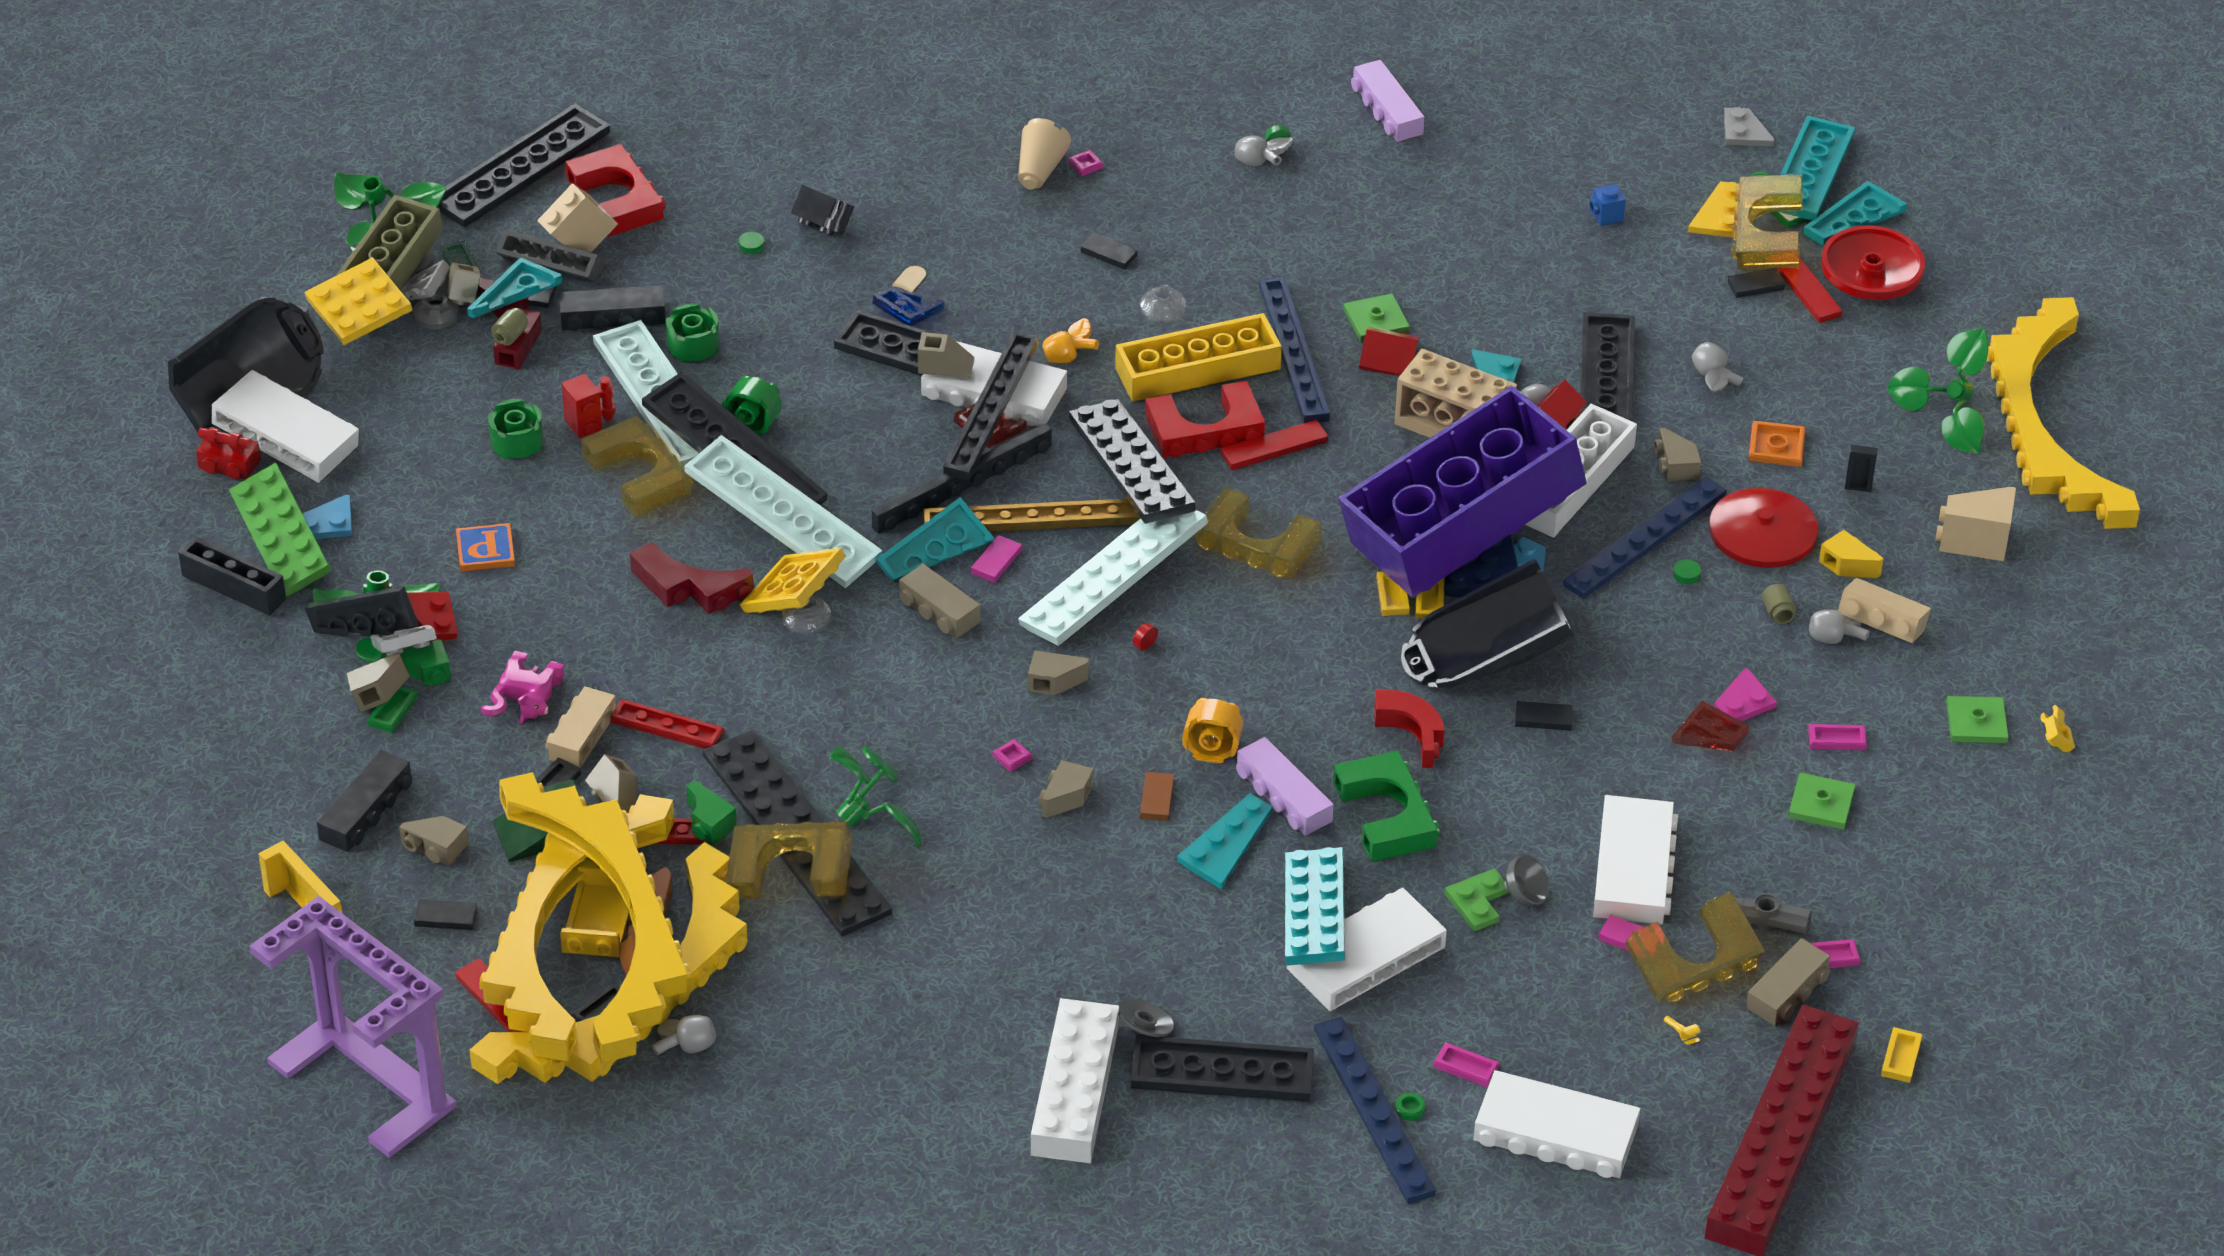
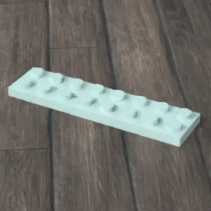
M641 320L593 335L594 345L678 470L684 469L685 465L699 453L642 406L643 397L677 375L669 360Z
M722 435L685 465V473L796 553L841 548L846 558L839 564V569L829 575V577L844 588H847L882 555V550Z
M1196 510L1147 524L1142 519L1138 520L1019 617V624L1028 631L1059 646L1208 523L1206 514Z

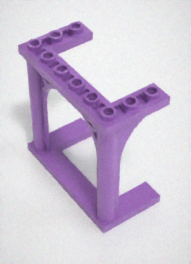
M318 896L250 945L251 954L270 969H273L299 949L305 952L310 964L318 1021L267 1058L268 1064L289 1079L334 1046L410 1104L368 1136L369 1143L390 1158L457 1107L456 1100L449 1096L445 1090L435 1003L444 997L443 989ZM341 959H349L393 993L392 996L355 1023L344 1016L338 964ZM407 1032L413 1034L416 1043L419 1072L382 1045V1043L395 1033Z

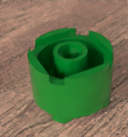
M685 304L672 310V315L666 319L669 352L681 362L702 361L715 356L720 346L719 321L716 312L709 307L708 310L702 309L700 304Z
M743 376L721 404L758 436L767 432L782 409L778 386L774 383H768L763 379Z
M510 399L500 402L495 406L492 414L491 412L489 413L490 444L492 449L501 458H524L541 450L544 437L542 415L537 405L532 403V406L525 404L524 400Z

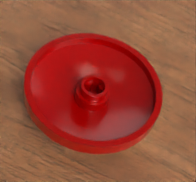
M1856 226L1834 234L1826 242L1822 252L1821 267L1828 281L1844 293L1868 300H1889L1910 293L1920 284L1924 274L1925 258L1920 247L1912 239L1898 231L1880 226Z
M1748 488L1733 492L1716 504L1710 516V535L1716 546L1728 557L1749 566L1776 568L1791 565L1806 557L1814 548L1817 540L1818 523L1811 509L1791 494L1775 489Z

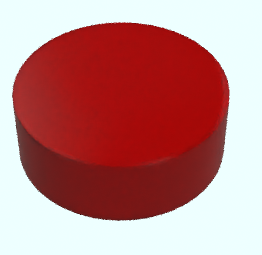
M1150 623L1142 624L1133 636V645L1141 651L1146 650L1155 643L1158 637V629Z

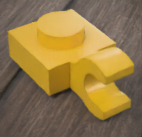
M2054 705L2052 716L2049 717L2044 712L2041 714V721L2046 726V739L2053 747L2057 746L2063 752H2070L2075 748L2071 729L2064 722V711Z

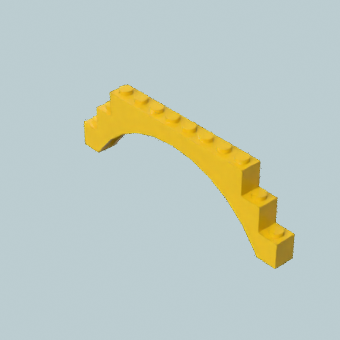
M2074 297L2044 298L2041 309L2037 310V316L2017 317L2016 327L2012 328L2011 334L1992 335L1988 349L1987 362H1992L1991 377L1992 379H1997L1996 394L1998 397L2002 396L2001 411L2002 414H2007L2006 428L2008 432H2012V449L2018 451V468H2023V486H2028L2030 495L2059 494L2060 503H2065L2067 512L2096 510L2097 519L2102 520L2104 529L2137 527L2140 508L2135 492L2100 477L2075 461L2050 436L2035 410L2030 387L2031 378L2038 364L2047 353L2058 343L2076 332L2079 316Z
M533 772L499 780L500 801L507 819L546 831L576 847L597 863L611 879L629 909L636 945L630 970L617 995L593 1021V1042L601 1063L636 1055V1042L640 1041L639 1029L662 1023V1011L666 1010L664 998L687 993V980L691 979V973L688 963H683L681 960L682 951L679 941L673 940L671 921L663 915L664 906L660 896L656 897L654 893V879L651 874L647 875L644 854L637 851L638 843L635 832L629 831L627 812L620 809L617 799L586 806L584 797H579L575 786L544 792L542 783H537Z
M640 794L636 804L630 807L629 813H627L629 819L628 828L629 831L635 832L638 843L637 849L667 839L675 821L672 799ZM548 833L543 852H539L537 855L536 867L533 872L528 874L526 888L524 892L521 891L519 893L515 912L511 911L509 915L508 927L505 932L502 931L500 934L496 952L493 951L490 955L489 967L486 972L481 974L479 987L483 990L485 1003L504 1006V1015L508 1017L509 1029L529 1032V1042L533 1045L534 1056L568 1062L577 1043L575 1019L552 997L541 978L537 966V947L544 925L558 902L576 883L587 876L586 871H578V864L583 860L591 859L573 845Z
M705 842L686 858V873L693 898V908L685 938L680 946L682 951L681 960L683 963H688L691 979L687 980V993L664 998L666 1010L662 1011V1022L669 1017L674 1007L678 1004H684L695 988L703 987L707 983L709 976L716 969H723L728 959L735 952H741L748 942L747 924L735 917L740 909L739 890L728 884L732 877L731 858ZM598 1016L576 1022L577 1043L568 1062L534 1056L533 1045L529 1042V1032H489L470 1049L471 1067L497 1084L505 1078H511L516 1073L518 1066L546 1083L552 1077H558L563 1072L565 1065L593 1082L598 1076L606 1075L616 1060L601 1063L593 1042V1021ZM655 1025L639 1029L640 1040L646 1039L651 1032V1028Z

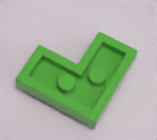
M1494 868L1446 887L1444 894L1475 932L1499 922V915L1488 901L1508 894V892L1506 891L1503 878Z

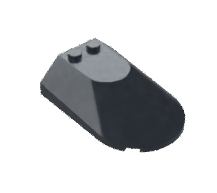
M276 298L257 300L239 310L168 361L169 390L197 432L200 427L207 429L210 427L219 428L212 424V404L251 370L266 376L271 381L303 397L316 385L322 372L320 366L321 355L324 354L320 334L311 318L295 304L276 300ZM219 428L221 432L228 433L227 431Z
M1534 559L1424 617L1412 629L1413 635L1409 643L1403 644L1401 662L1407 675L1416 683L1432 688H1447L1525 663L1565 643L1567 640L1575 637L1538 562ZM1407 654L1410 655V659H1411V660H1408V663H1407V660H1406V655H1407Z

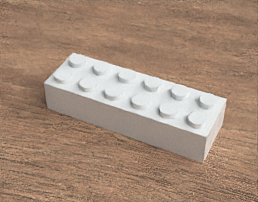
M1590 404L1567 429L1569 433L1576 437L1587 484L1569 495L1561 504L1552 506L1525 525L1554 538L1635 446L1637 424Z
M1060 998L1031 1131V1156L1091 1163L1119 1028L1118 1005Z

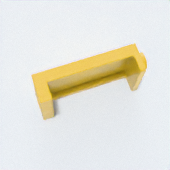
M284 840L259 853L264 891L270 898L286 890L303 908L320 896L342 913L341 901Z
M583 860L578 864V871L587 872V876L577 884L566 928L561 929L562 953L620 957V945L624 942L630 918L629 909L616 885L593 860Z

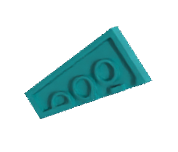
M1866 181L1804 227L1803 235L1824 246L1834 234L1844 229L1856 226H1872L1906 212L1907 203L1873 183Z
M960 497L877 558L876 563L886 576L894 582L922 564L929 568L989 544L994 541V537Z
M1249 793L1177 856V862L1222 890L1227 878L1233 873L1240 858L1246 853L1253 838L1257 836L1272 813V806Z

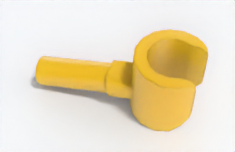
M1669 1016L1664 1018V1022L1679 1033L1682 1041L1696 1037V1034L1700 1033V1028L1696 1024L1684 1027ZM1697 1037L1684 1043L1690 1045L1699 1042L1700 1039Z

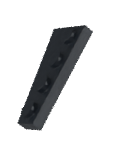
M404 586L312 602L305 607L315 633L347 635L350 632L370 637L373 634L389 636L395 634L394 632L398 630L420 627Z

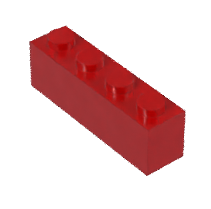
M1563 380L1553 387L1537 406L1567 430L1566 425L1569 422L1571 424L1574 423L1583 413L1580 409L1587 401L1566 380Z

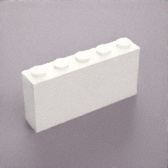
M957 342L974 356L971 378L923 374L921 377L922 395L927 396L931 400L938 399L949 402L954 406H964L973 409L1002 353ZM1029 361L1001 418L1024 422L1029 426H1041L1047 423L1067 389V371Z
M253 370L212 404V424L230 434L236 432L242 434L243 437L258 441L262 452L318 483L358 446L359 429Z
M1605 795L1593 917L1608 919L1610 915L1626 921L1663 925L1664 915H1670L1671 898H1667L1666 894L1672 893L1673 877L1668 876V873H1673L1675 856L1669 855V852H1675L1676 835L1671 834V831H1677L1678 814H1673L1674 802Z
M1401 888L1394 893L1387 894L1376 903L1363 907L1354 915L1345 918V961L1287 966V969L1329 1011H1332L1445 948L1447 930L1404 888Z
M1494 1070L1475 1121L1473 1140L1479 1141L1487 1147L1498 1146L1509 1149L1514 1154L1524 1153L1536 1156L1544 1162L1555 1161L1566 1164L1574 1170L1585 1169L1597 1172L1598 1175L1605 1178L1616 1177L1620 1179L1638 1127L1640 1108Z

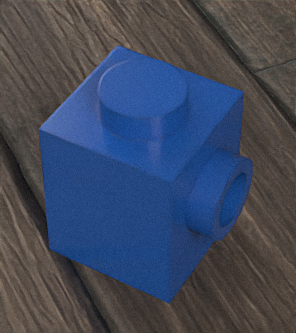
M1617 184L1594 188L1592 200L1589 201V208L1600 226L1624 221L1626 199Z

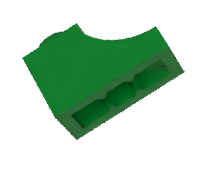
M441 639L432 641L430 645L422 648H414L413 646L403 648V652L399 653L409 676L422 681L424 686L430 684L439 685L444 681L451 680L450 662Z
M696 780L687 785V805L693 810L691 812L692 832L698 839L714 846L737 828L736 808Z

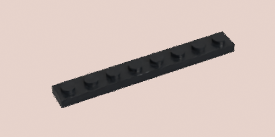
M1013 331L943 466V474L966 480L970 479L1038 346L1037 336Z
M1045 423L981 455L969 480L943 474L872 509V528L878 534L885 530H892L897 524L917 517L924 509L935 508L942 501L952 496L957 497L964 490L972 486H979L986 479L994 475H1001L1006 469L1016 464H1023L1028 458L1038 453H1045L1052 447V429Z

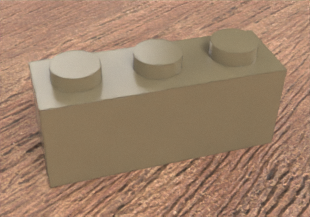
M920 565L899 579V596L901 601L906 606L911 605L917 609L924 619H930L936 623L943 633H950L955 638H958L980 623V604L926 565Z
M1801 938L1748 991L1747 1009L1774 1026L1782 1019L1788 1020L1793 1014L1795 1007L1800 1002H1805L1818 984H1823L1830 974V955Z

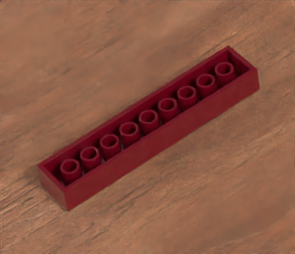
M1802 1004L1707 1217L1704 1239L1755 1256H1764L1855 1047L1859 1022Z

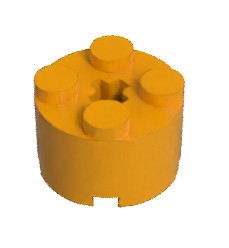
M1200 698L1196 701V704L1189 711L1182 736L1183 746L1193 753V758L1199 761L1223 763L1224 759L1230 756L1232 758L1236 754L1243 730V719L1239 707L1234 703H1227L1218 699Z

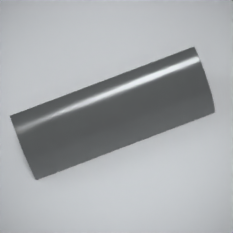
M504 229L496 250L499 256L518 260L521 257L547 269L589 281H595L605 268V264L597 254Z

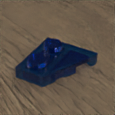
M891 286L873 295L872 304L899 320L902 324L913 326L944 309L945 302L937 299L935 303L923 301L921 294L906 292L903 289Z

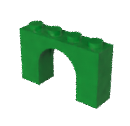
M1399 751L1334 765L1333 783L1342 802L1372 795H1382L1397 800L1405 808L1402 813L1395 817L1363 824L1361 842L1371 862L1436 847V839L1440 836L1438 822L1432 820L1428 802L1422 800L1419 784L1416 780L1413 781L1407 761H1403Z

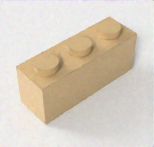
M1855 578L1844 588L1838 611L1849 618L1910 643H1913L1924 632L1931 610L1930 607L1859 578Z
M584 686L580 694L573 698L571 707L566 715L563 714L555 732L550 733L547 738L546 749H548L549 760L555 761L559 757L581 768L610 724V717L616 709L615 695Z

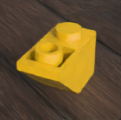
M1842 530L1821 544L1819 562L1838 576L1863 578L1880 577L1884 560L1877 552L1867 547L1845 530Z

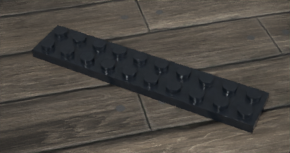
M753 730L703 750V757L841 937L892 915L891 906Z

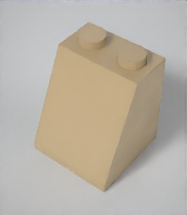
M573 183L537 220L564 246L590 253L618 224L588 193Z
M2005 487L1948 495L1947 506H1941L1938 521L1944 523L1943 526H1937L1935 541L1940 542L1939 551L2004 561L2016 488Z

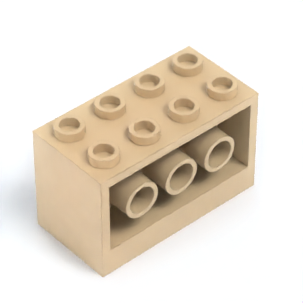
M1421 349L1397 380L1395 425L1431 438L1511 385L1516 388L1517 384Z

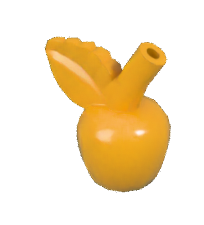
M1083 318L1075 322L1068 329V332L1060 331L1046 338L1043 341L1042 347L1047 361L1052 363H1068L1077 357L1076 349L1097 350L1099 340L1088 339L1092 332L1089 320Z

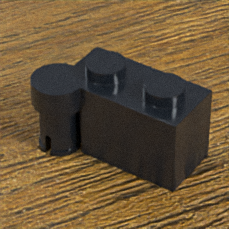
M802 185L791 214L799 216L798 222L812 227L813 223L820 225L819 231L833 236L834 232L839 234L845 232L855 206Z

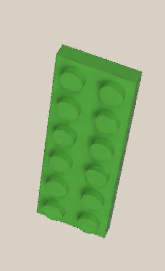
M276 463L229 489L268 569L283 575L286 596L294 594L332 572Z

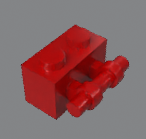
M586 374L561 383L564 420L578 438L587 435L592 436L602 430V416L606 421L613 419L616 407L612 401L614 386L611 384L609 377H602L600 384L594 386Z
M200 427L198 437L202 438L203 441L196 450L199 469L207 473L224 474L232 479H248L261 460L259 442L243 437L240 433L233 432L228 434L221 432L219 428L210 427L207 429Z

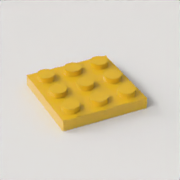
M373 257L305 291L307 301L343 345L412 311L411 303Z
M841 548L784 555L742 601L740 606L746 613H763L769 610L781 611L787 608L800 609L809 603V598L815 591L824 586V581L829 575L839 569V564L846 558V555Z

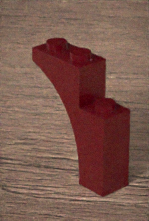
M480 278L476 293L477 299L495 281ZM528 297L492 311L499 319L507 310L518 308L528 318L526 329L511 345L495 343L493 346L495 365L519 370L542 331L541 312L527 310L529 306Z
M653 542L630 553L631 571L667 607L675 603L680 604L687 597L691 596L708 614H711L717 610H724L729 604L738 599H745L754 589L753 573L748 568L730 571L695 568L671 558Z

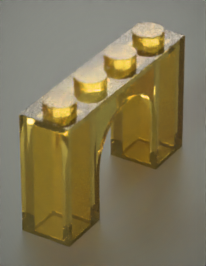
M1801 174L1740 177V187H1735V202H1739L1738 206H1734V221H1737V225H1733V240H1736V244H1732L1731 247L1732 259H1737L1738 269L1800 267L1798 231L1766 232L1757 229L1752 224L1758 217L1769 212L1802 210L1803 185Z
M638 416L581 439L582 457L595 472L628 459L644 460L654 466V469L649 473L621 485L622 503L635 518L692 494L691 484H693V478L685 473L677 457L669 453L663 441L657 439L649 425L644 424Z
M1225 487L1205 513L1208 523L1195 533V544L1200 545L1205 550H1214L1224 554L1229 559L1235 558L1248 563L1253 568H1262L1272 572L1277 577H1286L1292 580L1321 541L1322 522L1297 514L1287 529L1275 538L1259 540L1247 537L1239 532L1237 528L1249 514V495Z
M831 821L825 823L803 822L800 824L776 823L774 825L748 824L746 826H735L726 883L739 890L740 899H761L764 874L769 863L784 852L803 850L813 855L810 881L816 896H843L846 890L853 841L847 822Z
M1731 891L1706 901L1698 912L1715 943L1716 956L1711 962L1695 964L1678 956L1669 944L1658 922L1632 932L1626 940L1625 945L1658 1002L1666 999L1670 1003L1675 1002L1685 995V991L1693 989L1694 992L1701 991L1709 986V981L1717 978L1719 982H1722L1734 975L1733 971L1742 968L1745 972L1759 964L1758 960L1765 950Z

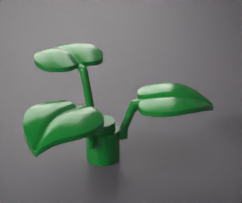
M337 172L334 179V193L337 202L342 207L352 210L360 208L363 203H369L372 222H359L352 226L347 234L348 245L354 251L353 245L360 243L377 219L375 205L381 204L386 194L391 198L395 194L390 191L388 186L383 187L382 181L378 176ZM418 182L406 186L402 190L401 195L404 198L437 208L446 192V187L438 183Z
M1979 328L1961 332L1949 341L1947 358L1952 365L1958 366L1956 372L1960 380H1952L1947 387L1928 386L1930 376L1926 370L1919 367H1908L1896 373L1888 384V392L1894 401L1909 411L1920 410L1927 404L1929 400L1928 391L1947 392L1949 398L1959 401L1953 408L1954 415L1948 416L1943 420L1942 434L1946 442L1953 448L1969 453L1981 452L1985 426L1983 417L1977 410L1970 407L1960 409L1974 394V386L1968 381V377L1964 376L1963 372L1974 376L1984 368L1989 349L1986 329Z
M380 570L368 573L367 584L363 585L362 593L392 588V584L389 583V575ZM440 582L404 587L407 593L439 592ZM313 588V601L318 602L356 595L357 593L349 590H319ZM371 637L363 638L356 644V654L364 661L373 663L387 657L386 652L382 653L373 647Z
M841 746L836 747L831 752L829 760L841 763L859 777L850 795L836 810L838 816L847 825L852 827L861 817L867 820L871 815L886 810L908 830L918 848L921 844L920 832L911 818L902 810L888 803H884L869 811L867 809L870 803L864 796L883 774L896 783L899 777L895 770L882 760L875 751L864 746L862 748L864 755L879 769L878 773L871 780L859 762L846 749ZM863 782L868 784L861 793H857Z

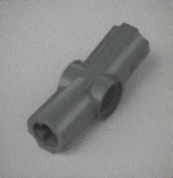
M1762 893L1755 899L1723 897L1722 922L1755 924L1757 928L1765 931L1780 928L1807 934L1810 928L1812 910L1780 903L1778 897L1773 894Z

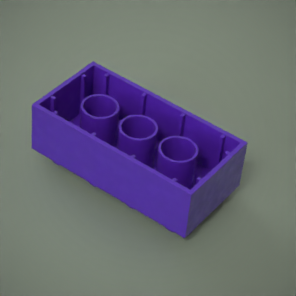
M1511 385L1340 496L1338 500L1351 544L1414 598L1420 593L1433 588L1438 581L1464 564L1477 559L1482 552L1508 535L1518 532L1525 524L1552 506L1561 504L1569 495L1586 485L1587 482L1576 437Z

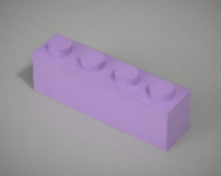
M1377 60L1355 66L1354 75L1351 79L1352 88L1355 92L1361 94L1365 106L1371 107L1375 119L1383 123L1387 135H1392L1396 142L1423 135L1424 115L1383 62Z
M1266 737L1238 750L1236 769L1239 776L1243 779L1247 778L1253 784L1257 794L1260 796L1264 795L1270 801L1272 808L1277 813L1281 812L1288 819L1290 826L1294 830L1299 829L1306 836L1333 822L1334 804Z

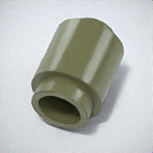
M518 308L507 310L491 328L494 340L499 344L511 345L526 329L528 323L527 315Z
M1783 584L1768 586L1763 591L1761 598L1770 618L1778 624L1789 623L1795 617L1796 606L1787 587Z

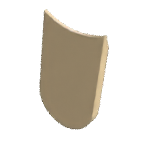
M919 266L908 267L892 286L903 288L912 293L926 277V271Z

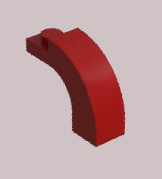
M1375 689V727H1396L1411 732L1420 742L1422 768H1433L1434 759H1439V748H1443L1445 729L1439 713L1432 705L1416 695L1398 690Z

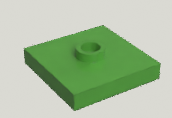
M1393 294L1343 304V310L1360 342L1364 341L1368 327L1398 333L1409 332L1410 326Z
M1947 696L1946 704L1951 742H2008L2003 697Z
M1799 773L1788 818L1845 829L1855 784Z

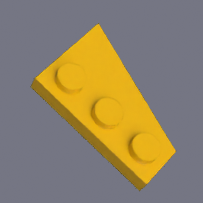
M1720 181L1688 226V232L1738 238L1745 184Z

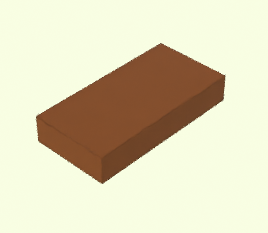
M1146 772L1140 819L1169 820L1174 774Z

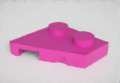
M1746 668L1717 699L1714 709L1731 726L1776 708L1777 701L1749 669Z

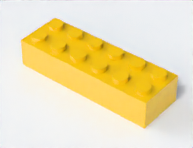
M1262 313L1117 344L1115 350V369L1133 402L1280 370L1282 346L1265 314Z

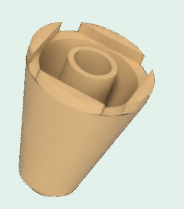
M1032 119L1022 130L1018 179L1025 188L1030 190L1040 188L1071 144V136L1068 131L1063 127L1060 130L1054 126L1055 122L1048 119Z

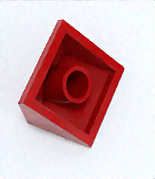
M1368 327L1364 338L1359 369L1400 376L1415 358L1420 337Z

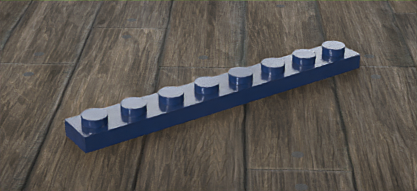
M1285 277L1259 279V289L1272 329L1282 346L1281 356L1303 423L1314 420L1318 422L1330 421V411Z
M1706 476L1566 577L1563 581V586L1581 598H1586L1726 496L1727 489Z
M1338 1017L1314 1024L1316 1035L1406 1203L1409 1204L1435 1196L1436 1189L1343 1018Z

